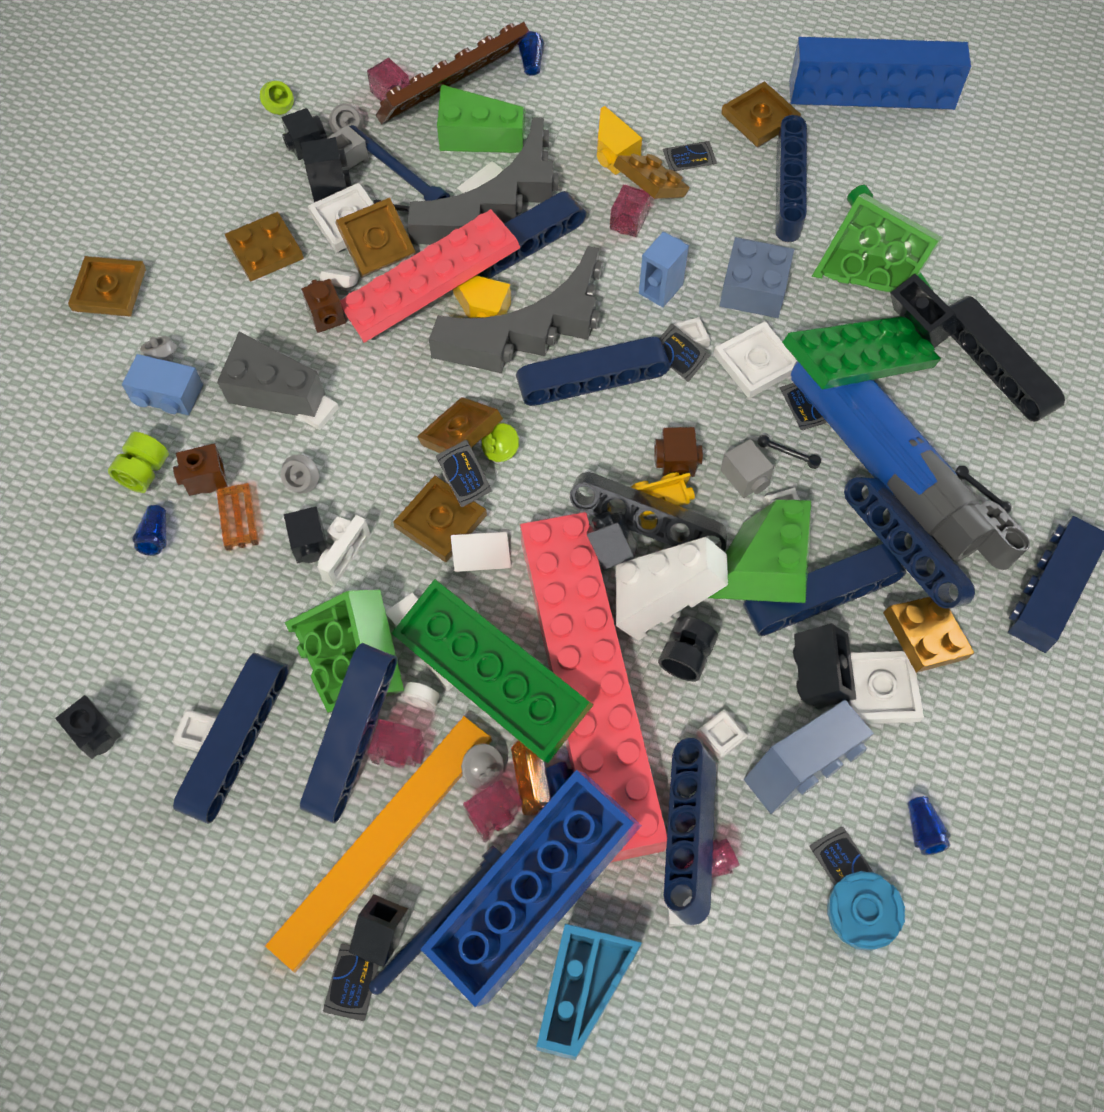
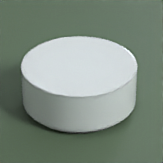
M408 682L402 694L403 699L407 703L426 710L434 709L440 696L434 689L415 682Z

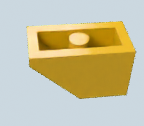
M604 106L600 109L597 159L603 167H607L613 174L617 175L620 171L613 166L617 157L631 156V154L641 156L642 137Z
M475 275L453 289V294L468 318H486L507 314L511 305L510 284Z

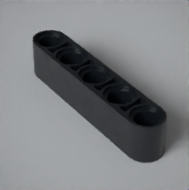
M965 296L949 305L956 314L958 329L951 337L1027 419L1037 422L1064 406L1065 396L1060 387L975 298Z
M582 473L574 481L570 491V501L576 509L597 516L607 511L611 512V514L622 511L631 531L673 547L703 537L716 536L720 541L715 545L724 552L726 551L727 531L719 521L595 473ZM589 487L594 491L595 495L584 496L579 491V488ZM612 499H620L624 501L626 506L620 509L615 508L611 505L610 501ZM651 511L658 518L646 520L642 517L641 513ZM682 523L689 529L685 532H677L672 526Z

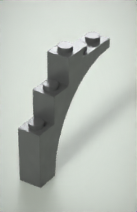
M532 117L530 133L522 150L513 162L495 178L457 196L432 201L410 202L407 225L411 243L434 244L449 235L453 230L459 229L490 209L505 224L517 217V212L523 211V202L542 203L551 198L552 191H558V173H553V161H548V151H543L544 147L549 148V130H544V117Z
M587 246L580 264L570 277L551 294L530 306L511 313L486 318H455L438 315L429 337L431 358L502 373L505 362H511L514 350L546 356L549 345L554 346L557 333L588 340L591 329H597L600 319V311L596 310V297H594L596 285L593 284L595 279H600L603 269V262L599 261V248Z

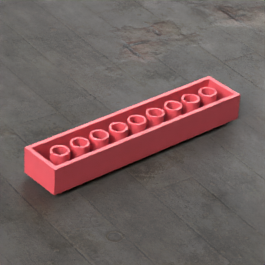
M582 512L520 524L521 544L549 670L593 704V707L565 741L572 774L576 770L586 773L642 825L610 862L612 863L665 851L667 833L599 561L586 535L589 528L587 513Z

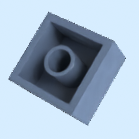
M735 237L719 307L779 318L794 248Z

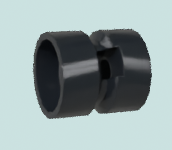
M681 616L676 620L669 637L671 641L665 644L658 663L662 669L672 676L685 681H699L707 663L706 656L711 655L719 635L706 622L689 616Z

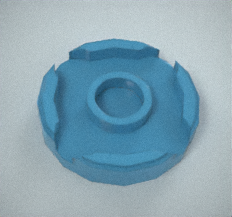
M859 871L846 875L833 886L827 899V916L832 930L846 944L855 949L869 951L889 945L898 936L905 923V906L899 891L893 884L890 885L888 881L884 880V877L872 872Z

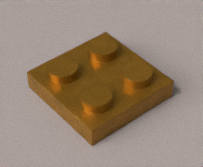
M765 81L722 105L721 112L756 147L779 135L781 122L784 117L789 115L801 117V113Z
M637 154L618 156L613 165L654 199L685 197L690 188L682 181L683 177L679 173L667 170L661 165L662 161L652 154H647V156H639Z
M390 197L335 221L361 278L416 253Z
M278 211L224 234L227 243L250 282L304 259L300 247Z
M84 256L68 302L69 307L75 312L131 317L146 271L143 261Z
M461 397L422 431L417 438L422 446L438 453L465 440L468 441L472 448L479 440L489 435L503 418L498 409Z
M434 475L393 523L394 527L444 562H447L453 555L451 535L471 534L487 516V512L484 507L475 501L461 507L451 486Z
M931 597L891 605L883 612L916 673L967 660L974 654L972 647L950 609L938 606Z

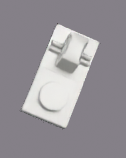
M355 515L352 521L337 516L327 529L328 537L334 541V544L330 549H326L321 554L317 567L322 580L335 587L370 536L366 519Z

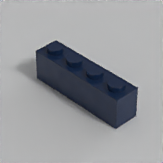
M1072 516L1065 526L1058 524L1049 539L1050 542L1054 543L1051 551L1045 549L1036 564V567L1041 569L1037 576L1032 574L1022 591L1027 594L1024 602L1018 601L1008 619L1013 621L1008 633L1044 653H1047L1059 640L1104 550V531L1075 516Z

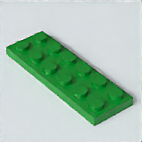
M903 316L790 332L782 341L784 346L822 390L934 368L941 360L934 351V346L926 339H923L916 332L914 324Z
M436 579L432 581L391 633L546 763L550 762L593 707L591 702Z

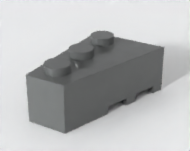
M240 331L217 381L229 404L296 416L301 414L315 417L323 395L325 396V391L317 371Z

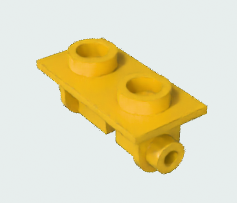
M678 472L670 473L663 476L661 481L650 484L648 481H641L631 486V488L664 499L678 506L688 505L690 500L695 499L693 488H686L691 476L690 473L679 475ZM651 511L641 513L642 517L655 514Z

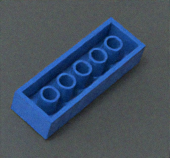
M798 37L789 79L790 104L955 110L971 69L968 42Z
M576 770L420 950L474 1007L489 1003L642 825L586 773Z

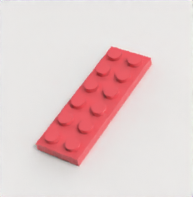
M490 209L459 229L453 230L449 235L436 243L427 246L411 258L402 261L398 266L383 275L377 276L360 289L349 293L340 300L342 310L365 343L520 249V245L516 237Z

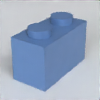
M663 231L642 255L639 294L664 308L683 286L689 245Z
M137 354L122 386L130 401L137 406L160 408L169 414L181 413L190 415L203 387V383L195 367Z

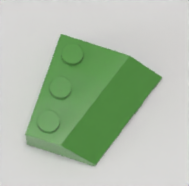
M441 84L437 120L440 151L520 153L524 146L525 107Z
M864 193L855 200L811 277L822 279L824 275L841 283H851L880 291L892 292L913 274L919 276L943 237Z
M777 499L745 521L725 552L727 554L728 585L708 598L806 603L811 535V500Z
M380 589L346 591L284 622L288 631L295 632L300 642L297 650L301 658H307L313 669L311 679L327 713L333 711L351 658L359 644L365 643L396 656ZM398 662L385 698L404 691Z

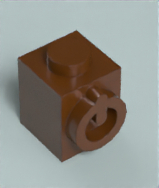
M314 279L308 286L301 288L307 311L317 333L346 324L341 302L331 279L324 281Z
M695 427L663 428L661 439H655L654 441L655 467L662 468V477L678 472L679 475L690 473V477H695L697 464H702L703 460L702 445H696Z
M215 443L176 452L178 466L173 467L174 476L178 486L184 485L189 496L200 493H212L217 489L228 487L223 459Z

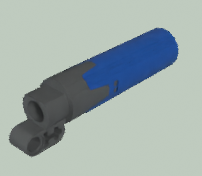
M798 361L794 364L791 371V380L870 474L886 485L929 535L936 539L953 561L963 560L978 550L993 567L1007 570L1030 548L1028 536L1010 515L995 502L986 501L980 505L979 500L959 479L954 470L874 380L822 390Z

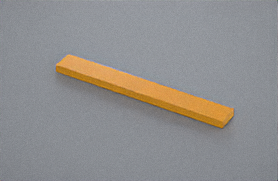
M463 716L265 947L296 973L463 776L461 765L467 751L478 744H490L492 741L491 737Z

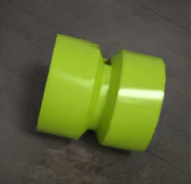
M134 431L122 446L124 454H118L108 468V474L122 486L135 492L145 493L155 478L153 471L161 469L169 456V452L156 439L147 434Z

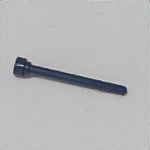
M349 126L365 140L366 148L371 154L424 196L425 201L450 197L449 193L441 187L429 186L356 126Z
M492 845L482 855L484 860L479 864L481 868L370 982L369 990L372 994H381L422 952L420 949L503 855L497 848Z

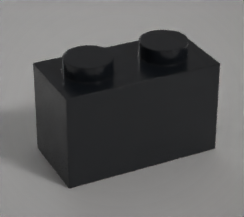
M336 137L301 143L304 164L314 203L352 186L349 170L342 169V167L348 166L344 148L338 149Z
M913 274L890 292L893 308L896 313L909 319L914 324L916 332L923 339L929 341L934 348L958 331L955 312L916 274Z
M832 623L795 633L793 657L798 668L799 679L796 682V688L801 700L818 709L839 704L844 700L847 702L856 700L848 633Z

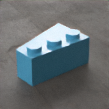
M569 924L564 925L536 1046L537 1051L576 1061L641 947V942Z

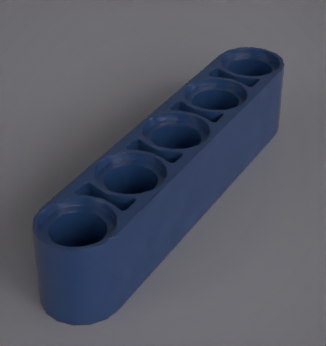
M797 115L784 117L777 140L775 233L784 242H794L800 238L807 213V124L802 117Z
M562 191L506 222L504 225L516 237L520 249L476 276L490 279L570 233L584 222L586 211L567 191Z
M647 337L528 364L516 372V379L524 403L529 406H536L658 378L669 371L670 363L661 339L658 337Z
M855 477L849 480L844 489L845 499L931 599L938 606L946 609L966 606L971 603L975 595V588L971 580L886 485L879 479L870 477ZM865 485L869 491L866 499L862 496V489ZM885 509H888V511L890 512V521L888 522V524H886L883 520V513ZM907 533L912 537L910 549L906 547L904 542ZM929 558L935 563V570L932 575L926 568ZM952 583L958 589V597L955 601L949 595V587Z
M880 544L808 573L806 603L746 600L743 603V608L758 636H765L892 585L906 575V570L884 544Z
M365 643L359 644L356 648L300 801L301 810L333 824L341 817L397 665V656Z
M258 653L251 654L177 791L173 803L175 811L207 824L213 822L286 682L289 671L287 664Z
M695 738L681 740L677 743L672 753L663 894L667 907L681 921L693 926L706 920L711 908L716 763L701 742ZM695 825L692 830L687 832L691 826ZM693 860V863L688 868H685L687 863ZM692 896L690 902L683 906L684 901Z

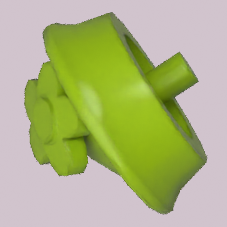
M275 80L269 81L260 90V100L267 111L272 114L281 115L291 110L294 104V96L285 83Z
M498 423L494 430L481 440V448L484 455L494 462H505L511 459L519 447V437L516 430L511 425L505 423Z

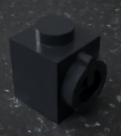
M308 108L281 117L285 131L282 134L284 143L288 151H294L298 160L303 159L302 142L327 138L319 116L312 117Z
M86 695L55 718L78 748L91 759L106 753L112 748L115 741L121 737L111 722Z

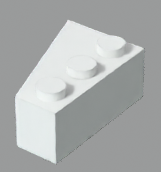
M703 537L616 565V626L639 641L647 636L646 631L660 622L667 624L674 619L673 614L689 605L692 608L728 585L727 554L707 537Z

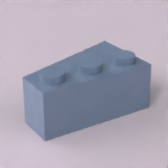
M844 700L773 745L744 778V781L769 813L772 814L799 793L804 795L819 783L818 779L822 776H825L827 779L843 767L842 761L846 758L852 762L867 750L864 743L874 733L848 702Z

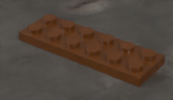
M525 22L516 26L510 23L499 31L500 35L492 38L491 35H488L477 43V48L470 51L467 47L454 56L455 60L450 63L443 60L432 68L433 72L425 76L422 72L409 80L410 85L403 89L398 85L385 94L387 98L380 102L381 107L376 113V117L381 125L439 93L441 84L450 87L511 53L530 32Z

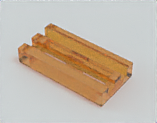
M249 483L216 489L223 544L226 551L233 550L234 546L244 548L248 543H252L253 546L259 545L252 491ZM242 492L249 530L247 535H244L239 493ZM227 495H231L237 533V537L231 538L226 502Z
M518 740L511 747L522 813L524 816L536 815L538 810H542L544 805L550 801L544 763L542 759Z

